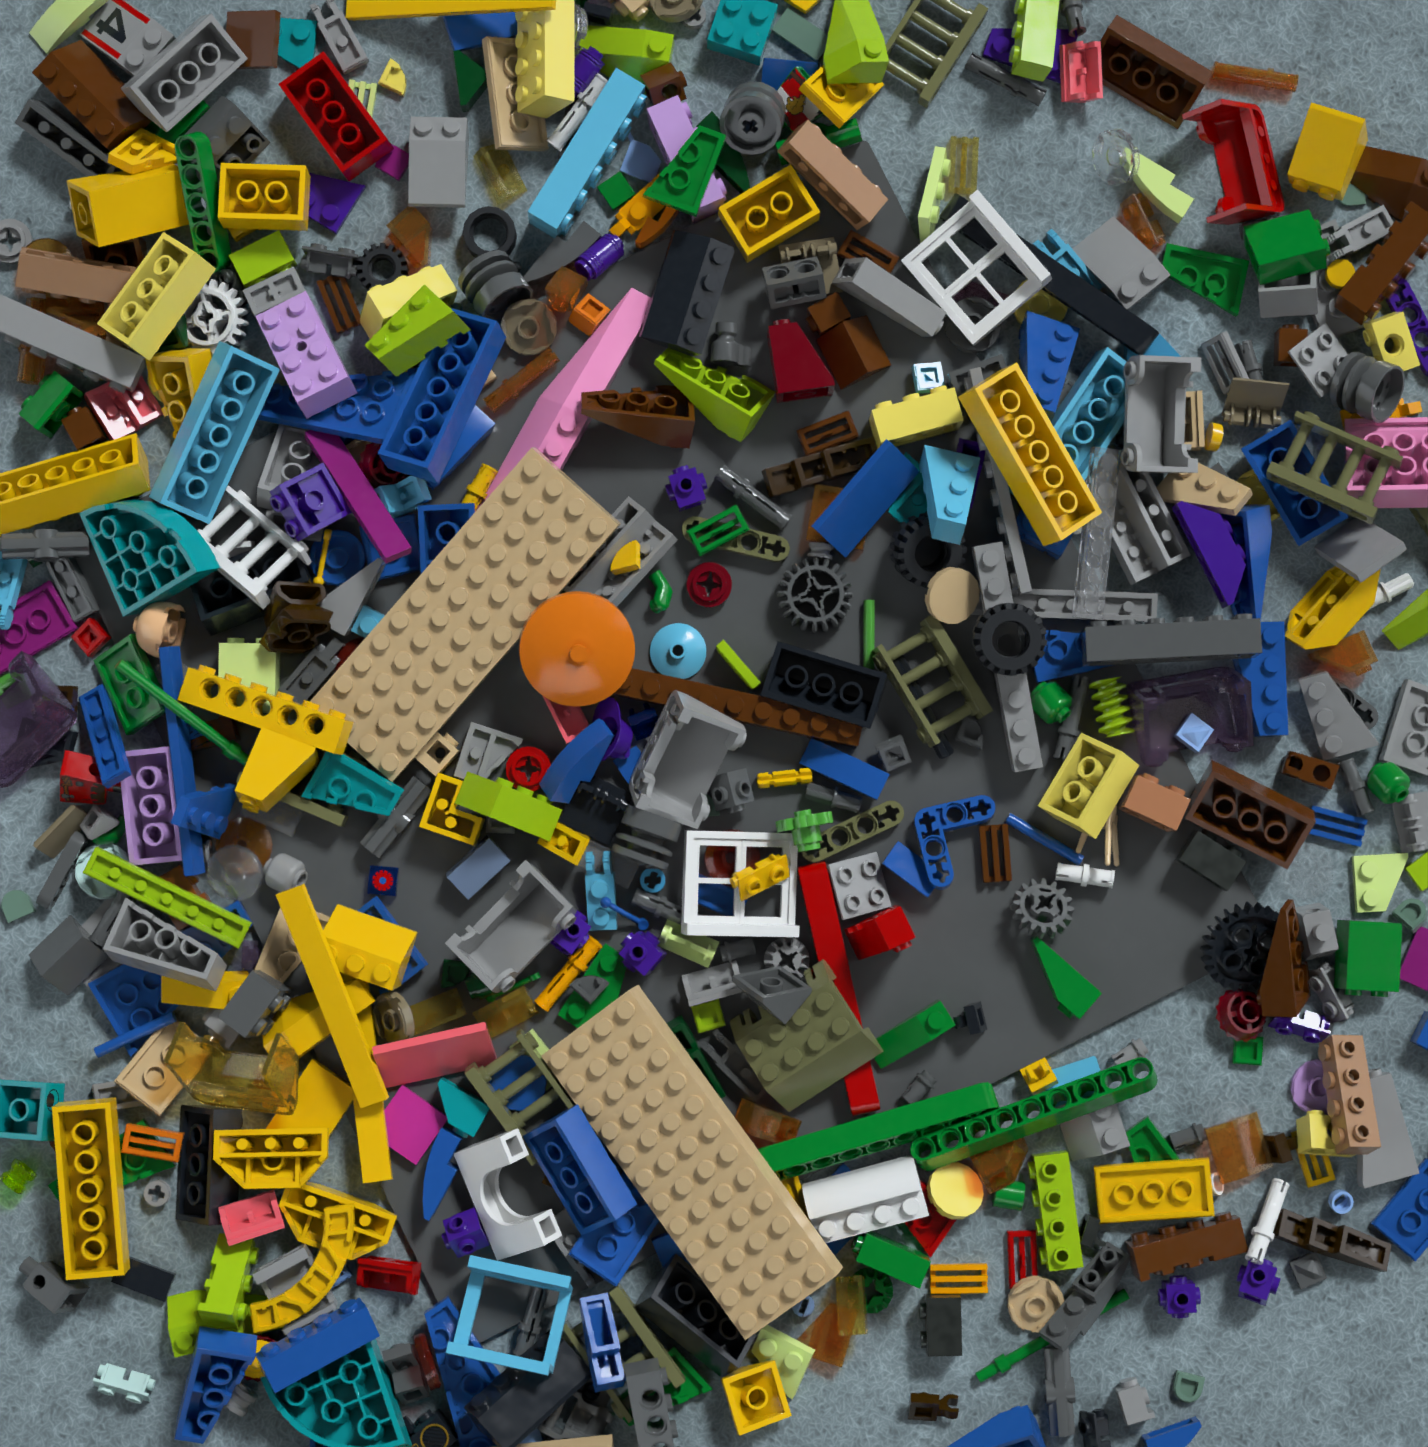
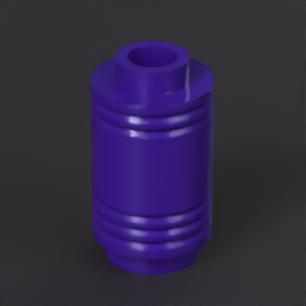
M592 46L588 50L582 47L574 58L575 99L578 98L577 95L580 92L583 93L596 74L605 65L601 61L604 56Z
M604 234L577 257V262L574 265L578 274L587 281L595 280L624 255L622 240L616 235Z

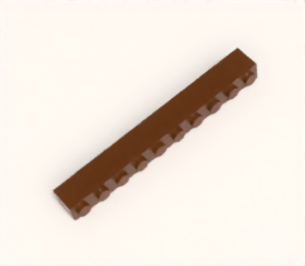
M634 668L631 669L622 686L612 694L614 696L665 706L671 693L677 690L699 700L739 723L855 748L859 745L862 731L861 726L759 695Z

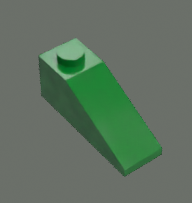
M1033 936L1030 941L1053 997L1060 1004L1057 1009L1069 1019L1072 1016L1080 1019L1102 993L1041 939Z
M937 999L876 1037L883 1052L874 1057V1059L882 1069L935 1039L956 1024L942 1002Z

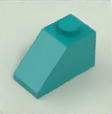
M442 1077L438 1082V1087L448 1123L454 1126L452 1131L464 1138H467L469 1135L474 1137L490 1108L482 1098Z

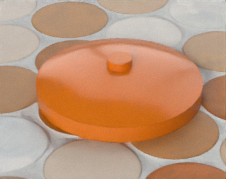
M572 591L547 599L531 613L521 632L519 655L525 676L541 695L555 703L566 706H587L608 698L626 681L634 662L635 642L627 619L613 603L593 593Z

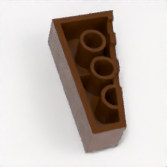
M1412 201L1405 208L1402 222L1395 221L1389 228V232L1382 242L1384 245L1377 244L1371 251L1365 262L1367 267L1360 265L1338 293L1334 307L1361 326L1368 318L1371 320L1375 318L1382 308L1380 303L1385 298L1390 300L1399 288L1397 283L1402 278L1407 280L1416 268L1415 262L1419 258L1424 260L1428 255V212Z
M1227 1211L1215 1214L1214 1220L1206 1222L1203 1221V1218L1186 1221L1187 1226L1177 1229L1175 1225H1166L1158 1228L1159 1233L1148 1235L1147 1231L1131 1234V1239L1126 1240L1125 1245L1127 1253L1131 1257L1130 1266L1132 1274L1140 1282L1150 1280V1273L1164 1276L1174 1273V1270H1176L1175 1266L1181 1265V1268H1193L1203 1264V1258L1208 1257L1209 1261H1217L1247 1252L1248 1248L1240 1217L1231 1215V1212Z

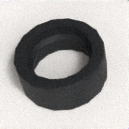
M491 206L478 208L472 212L464 223L462 233L466 248L471 255L477 258L489 252L477 246L473 234L478 223L490 218L498 220L505 227L506 240L497 250L505 251L509 256L516 246L517 233L514 222L508 213L500 208Z

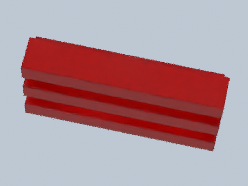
M1036 1230L1007 1231L1009 1289H1012L1013 1285L1017 1283L1015 1282L1014 1237H1018L1020 1280L1026 1278L1024 1237H1030L1031 1276H1038Z

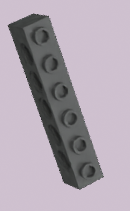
M658 1357L624 1364L638 1446L653 1447L657 1443H664L663 1447H674L673 1438L678 1437L676 1421H669L668 1412L674 1411L671 1394H664L663 1386L669 1385L666 1367H659ZM648 1390L656 1391L651 1396L643 1395ZM651 1417H660V1420L656 1422L648 1421Z

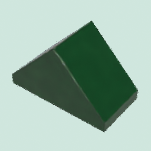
M455 50L453 54L460 106L463 112H469L488 87L486 70L461 51Z

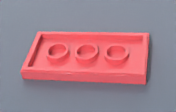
M485 1022L372 1047L374 1059L386 1088L462 1072L473 1062L478 1067L482 1065L485 1067L497 1059Z

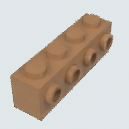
M809 120L797 127L777 150L856 230L868 224L888 200L881 189L871 183L862 174L861 169L857 165L852 164L842 154L841 149L837 145L832 144L822 134L821 129Z
M21 247L15 287H20L26 293L37 294L39 291L49 292L50 296L66 299L68 296L78 297L79 301L95 304L96 301L108 303L107 305L110 306L135 272L136 267Z
M1331 1035L1319 1043L1318 1057L1322 1062V1082L1327 1093V1112L1331 1118V1138L1335 1145L1336 1155H1368L1379 1149L1381 1142L1363 1035Z

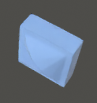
M1190 713L1173 737L1194 753H1198L1214 729L1196 715Z

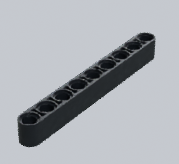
M955 193L939 215V218L944 222L947 221L969 201ZM975 217L958 231L987 252L997 245ZM1016 234L1051 274L1052 280L1042 288L1043 291L1135 354L1144 355L1159 335L1155 328ZM1006 253L998 258V260L1026 278Z

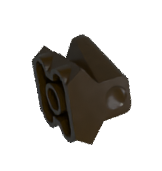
M277 581L272 588L269 598L271 601L267 605L264 615L267 630L259 643L268 652L305 653L314 649L318 645V635L326 633L331 628L330 619L333 611L319 607L326 597L325 587L317 583Z

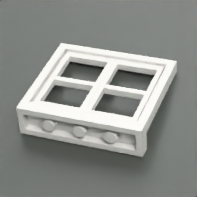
M978 189L969 196L970 201L901 260L973 346L1052 280L1051 274ZM975 217L997 245L973 265L951 240V237ZM945 242L969 268L946 289L939 284L922 264L924 260ZM1004 253L1028 279L1005 300L1000 297L981 275L987 267ZM975 278L982 283L999 303L995 309L976 325L952 299Z
M684 830L681 933L696 936L799 937V926L795 925L798 848L797 845L794 846L792 833ZM700 845L735 846V872L746 868L747 847H782V855H787L790 877L775 884L781 885L780 917L744 916L745 900H740L738 887L734 889L733 916L697 915L698 883L731 884L730 878L699 877Z

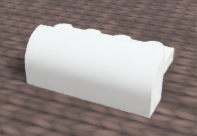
M912 1155L802 1184L809 1220L825 1243L929 1216L915 1160Z

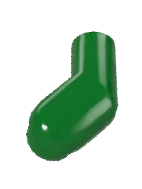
M658 570L648 577L656 589L654 599L649 602V607L654 613L665 611L670 605L673 594L671 586L661 570Z
M120 814L117 818L120 822L119 825L92 841L98 845L117 843L126 832L124 816Z

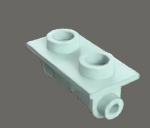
M106 1363V1365L100 1364L97 1376H101V1378H93L95 1387H99L98 1392L108 1396H114L115 1392L126 1395V1400L137 1404H142L143 1400L150 1402L151 1398L147 1390L153 1391L156 1380L151 1379V1375L132 1370L129 1379L124 1380L126 1368Z

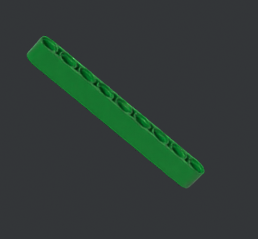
M1142 1057L1135 1058L921 1136L911 1144V1155L921 1169L926 1171L935 1170L1147 1093L1157 1085V1074L1148 1059ZM1142 1071L1149 1072L1145 1078H1136ZM1115 1081L1121 1082L1119 1087L1109 1088L1111 1083ZM1094 1091L1090 1098H1082L1085 1092ZM1067 1101L1064 1107L1055 1108L1058 1102ZM1040 1111L1037 1117L1028 1118L1031 1112ZM1005 1121H1013L1008 1128H1001ZM978 1131H985V1134L982 1137L974 1138V1135ZM959 1140L955 1147L947 1148L951 1141ZM932 1150L929 1156L921 1158V1154L924 1151Z
M983 1082L762 1147L758 1150L780 1181L913 1142L921 1136L998 1109L1000 1106L992 1084Z

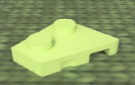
M1408 853L1352 856L1356 913L1387 910L1407 862Z
M766 1325L760 1330L751 1352L759 1362L775 1360L784 1392L793 1400L815 1349Z

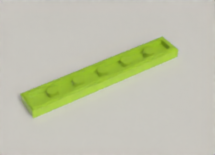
M95 847L83 871L84 874L237 949L240 948L252 924L251 921L99 847Z

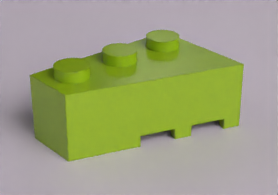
M424 284L364 346L397 377L426 358L424 354L437 346L443 348L448 345L447 340L460 331L465 334L471 329Z
M467 771L455 804L550 842L562 809L552 806L553 801L540 794L533 798L534 791L519 785L516 790L512 789L514 783L497 777L495 782Z
M219 1233L211 1260L210 1278L206 1279L204 1289H207L204 1303L199 1302L197 1309L203 1324L238 1329L239 1322L245 1320L247 1304L244 1303L246 1292H251L253 1276L250 1275L252 1264H257L259 1248L255 1247L254 1238L228 1246L225 1233Z

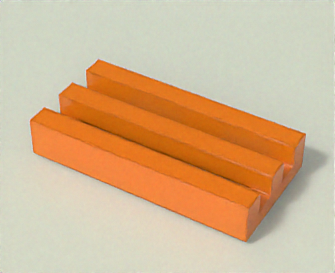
M127 1123L121 1153L178 1163L184 1133ZM131 1131L176 1139V1143L133 1136ZM129 1142L174 1149V1153L169 1154L130 1147Z

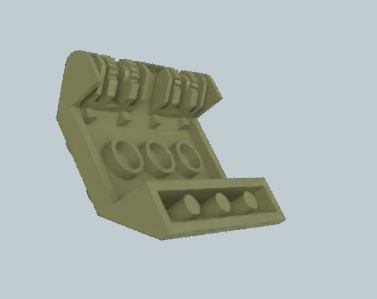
M824 959L813 965V970L809 968L804 971L806 982L812 988L811 994L786 1024L779 1021L760 1006L758 1008L762 1019L757 1021L755 1013L750 1008L743 1011V1015L738 1014L730 1020L735 1042L765 1090L788 1112L883 1052L869 1027L862 1028L835 986L833 980L837 977Z

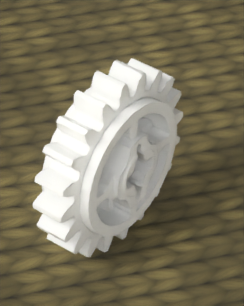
M214 279L210 280L209 285L206 283L184 313L188 336V346L184 348L210 349V352L214 354L219 341L228 345L230 343L236 346L240 345L236 336H246V333L240 327L249 325L248 321L242 319V316L248 314L249 311L240 308L245 300L240 297L235 298L238 294L236 289L231 288L228 290L229 284L227 285L222 282L219 285L218 281ZM212 297H219L225 303L227 309H219L217 304L213 303ZM197 304H198L197 310H196V311L193 313V315H192V312H193L194 308H195V307L197 306ZM228 323L225 331L222 333L223 327ZM192 328H201L203 333L207 334L208 341L199 339Z

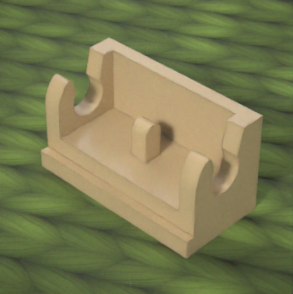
M1202 391L1186 392L1184 444H1191V450L1187 451H1200L1205 447Z

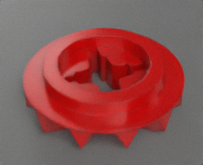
M531 746L522 747L514 751L508 758L506 775L508 780L514 783L513 786L515 788L519 785L531 791L541 789L539 783L551 766V763L542 750ZM528 757H530L532 766L541 768V771L532 772L530 782H528L525 772L516 770V768L526 766Z

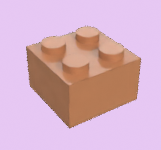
M1147 773L1133 776L1117 804V809L1164 831H1177L1191 800L1184 796L1186 792L1173 785L1163 787L1158 784V778Z

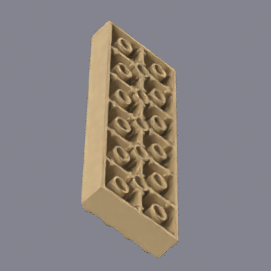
M532 447L310 702L319 704V711L329 713L330 709L345 713V719L354 722L347 743L393 782L519 641L524 624L531 613L547 599L560 594L621 523L536 447Z
M639 985L625 992L541 1055L574 1103L579 1105L589 1124L745 1340L832 1280L841 1271L843 1266Z

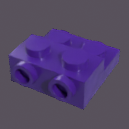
M324 463L278 485L270 491L272 508L276 512L282 513L286 520L284 527L290 537H295L298 542L352 513Z

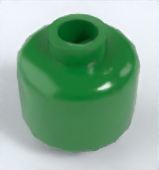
M1042 682L1030 694L1033 711L1047 724L1056 721L1062 723L1072 712L1069 709L1072 704V697L1056 682Z
M1381 762L1373 766L1369 771L1367 787L1382 803L1392 804L1401 802L1408 796L1410 778L1395 763Z

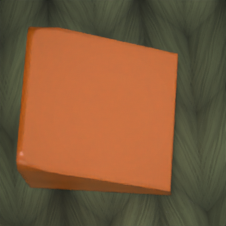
M588 293L572 310L568 320L590 337L611 309Z

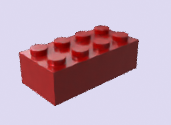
M324 51L278 84L349 182L394 149Z

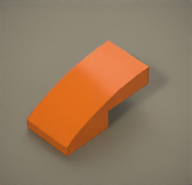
M666 206L659 221L648 217L635 240L636 247L642 249L656 240L671 225L679 210Z

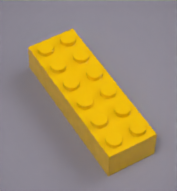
M1017 362L997 371L958 396L1043 546L1063 540L1102 513Z
M137 433L0 473V537L1 534L20 529H29L43 522L56 521L64 516L83 512L93 506L115 503L117 500L131 496L137 497L150 491L148 460Z
M116 1097L58 1102L52 1107L66 1280L125 1275L130 1269Z

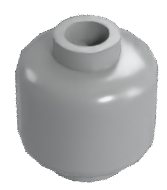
M285 853L278 854L273 859H268L263 868L266 884L279 892L305 884L308 878L305 864Z

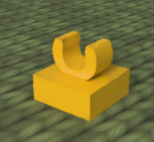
M1045 1057L1019 1070L1033 1096L1058 1084V1080Z

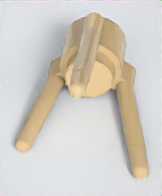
M1115 806L1102 829H1105V865L1109 866L1111 863L1112 837L1114 866L1117 867L1119 866V845L1117 831L1118 815H1116L1117 806ZM1081 834L1076 853H1081L1088 835Z

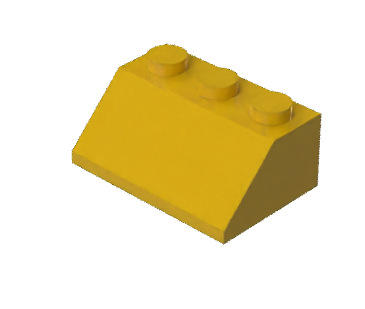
M337 904L323 931L339 972L391 991L400 987L418 932Z

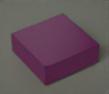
M391 144L394 149L378 160L375 168L400 182L409 167V153Z

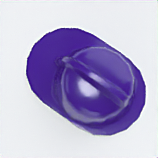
M608 697L598 703L592 720L593 723L597 719H602L614 735L601 761L606 760L608 757L627 759L630 756L633 730L630 725L621 719L619 705L615 698Z

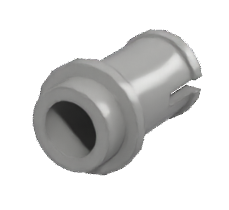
M1140 1038L1136 1041L1132 1039L1131 1044L1116 1054L1111 1055L1117 1065L1139 1057L1146 1058L1145 1055L1149 1051Z

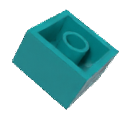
M720 0L707 38V49L760 66L777 16L778 4L766 0Z
M0 1079V1138L55 1141L52 1107L58 1102H64L65 1083Z

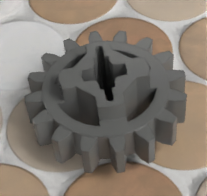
M1042 878L1040 884L1031 879L1029 885L1021 884L1019 891H1016L1010 907L1011 910L1015 911L1012 918L1013 920L1021 921L1019 929L1025 927L1029 929V936L1037 932L1039 939H1042L1044 934L1047 933L1052 939L1056 932L1062 934L1072 920L1071 916L1074 912V907L1070 906L1072 897H1064L1066 889L1057 890V882L1055 881L1051 885H1047L1045 878Z

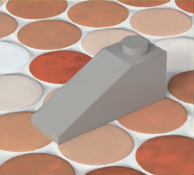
M381 557L374 560L329 593L319 605V607L333 611L330 624L331 629L344 636L352 633L351 629L363 605H366L386 566Z

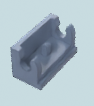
M486 835L446 872V876L469 900L506 866L510 860L497 844Z

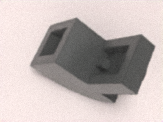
M399 1343L393 1345L388 1350L382 1351L384 1362L392 1373L395 1394L403 1405L430 1397L427 1378L415 1344Z

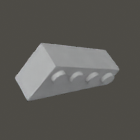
M125 898L103 947V950L114 962L215 992L227 967L218 953L178 931L169 923H165L155 917L154 914L137 906L128 898Z

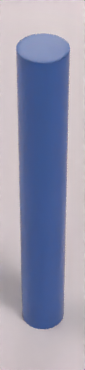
M1012 813L1005 820L1006 824L1078 866L1084 858L1082 854L1076 853L1075 850Z
M171 1011L95 1047L94 1052L100 1058L177 1022L176 1016Z

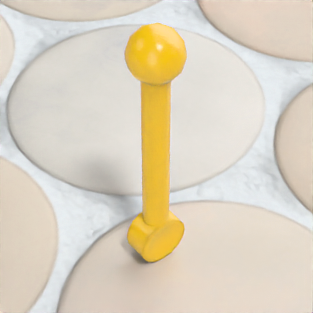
M325 529L317 577L313 579V583L324 584L322 576L332 534L330 529Z

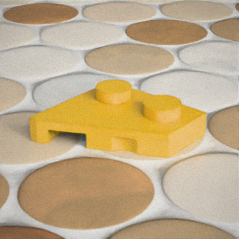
M140 128L108 153V163L130 174L177 163L175 144Z

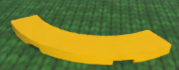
M354 1203L324 1208V1233L321 1247L314 1263L308 1272L285 1292L273 1298L250 1304L253 1334L282 1327L309 1312L330 1291L340 1276L351 1250L355 1224Z

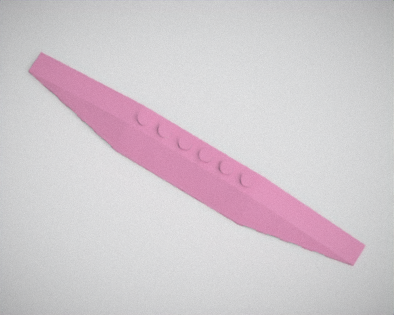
M631 288L540 395L486 493L488 494L486 499L532 447H536L561 471L563 470L572 451L577 447L592 418L581 414V392L609 389L642 329L646 316L645 312L651 301L649 296ZM483 499V500H482V502H481V504L479 505V507L484 503V501H485L486 499Z

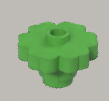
M811 809L794 812V818L775 822L777 833L791 831L794 846L797 845L798 852L821 848L819 842L822 841L820 825L833 823L832 811L811 814Z

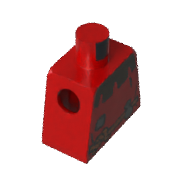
M65 750L60 772V802L103 805L107 801L108 791L122 793L121 782L110 788L102 785L94 756Z

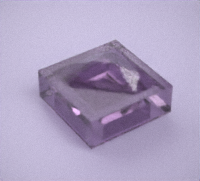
M244 940L242 944V969H255L261 954L258 949V940Z

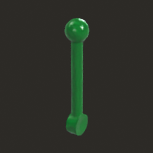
M539 972L515 982L507 992L540 978ZM500 992L485 999L491 1003L495 1001L496 997L505 993Z

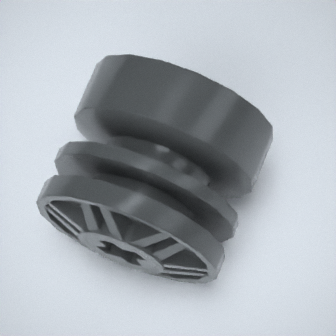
M494 250L478 256L462 270L458 278L459 288L469 302L473 304L477 314L496 320L499 325H501L504 313L513 303L521 299L533 298V290L521 273H518L517 267L505 251Z
M1351 352L1342 360L1333 376L1330 387L1331 403L1337 409L1346 410L1351 414L1357 413L1360 417L1376 423L1384 422L1395 411L1401 399L1405 382L1404 371L1398 365L1386 361H1377L1374 357L1366 356L1360 352Z
M627 805L621 822L632 829L631 834L617 833L616 837L628 841L627 845L622 847L613 843L611 850L619 854L624 860L648 869L667 870L669 863L658 860L659 853L672 857L673 852L662 845L664 841L677 842L683 824Z

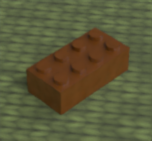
M1213 760L1209 763L1189 798L1191 800L1185 812V819L1287 870L1316 822L1314 810Z

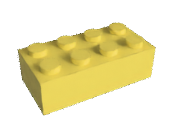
M556 0V10L515 12L517 20V35L515 39L517 47V62L515 65L517 89L515 100L517 101L518 113L547 119L574 102V0Z
M163 232L97 324L150 361L203 286L209 281L216 268L195 251Z

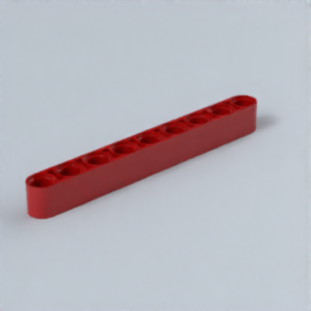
M822 861L797 867L817 961L819 962L824 959L837 977L833 980L835 986L862 1026L826 863ZM869 1060L843 1077L852 1116L881 1110Z

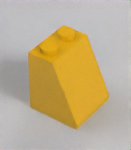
M1311 102L1287 173L1289 183L1292 184L1291 186L1301 192H1307L1308 190L1316 192L1321 198L1333 201L1334 198L1342 201L1368 141L1365 119Z
M261 727L234 790L239 802L243 803L242 808L253 813H258L259 810L267 813L318 765L319 757L316 747Z

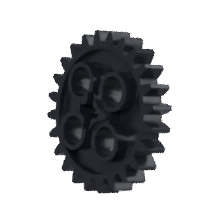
M1246 902L1244 909L1234 904V912L1230 913L1227 909H1224L1225 917L1221 919L1215 916L1214 918L1218 924L1216 926H1207L1212 933L1211 935L1202 936L1208 944L1200 947L1205 954L1201 957V960L1205 963L1206 966L1204 968L1216 983L1219 982L1223 988L1229 986L1233 991H1236L1240 986L1243 991H1247L1249 984H1251L1257 990L1259 981L1263 978L1279 913L1268 905L1264 908L1259 902L1254 907L1249 902Z

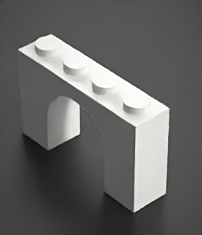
M518 1128L472 1144L454 1153L497 1261L545 1246L562 1236L552 1209L530 1216H523L509 1208L500 1193L498 1180L502 1167L529 1155Z

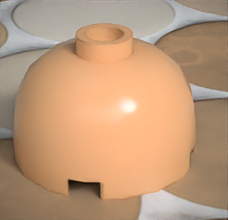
M162 601L152 603L140 615L136 616L133 630L136 632L139 646L149 655L159 658V647L181 645L186 619L180 618V611L185 612L180 604Z

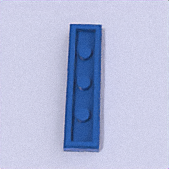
M100 684L78 698L102 785L110 788L131 776L132 773L111 699L105 686Z

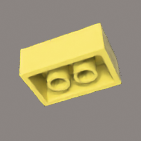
M946 385L931 389V394L920 397L919 393L904 396L902 398L903 401L892 404L890 400L876 404V409L871 411L869 423L877 449L886 439L897 447L959 430L964 419L955 387L947 389Z
M1081 733L1038 806L1053 818L1096 839L1139 765L1124 752Z

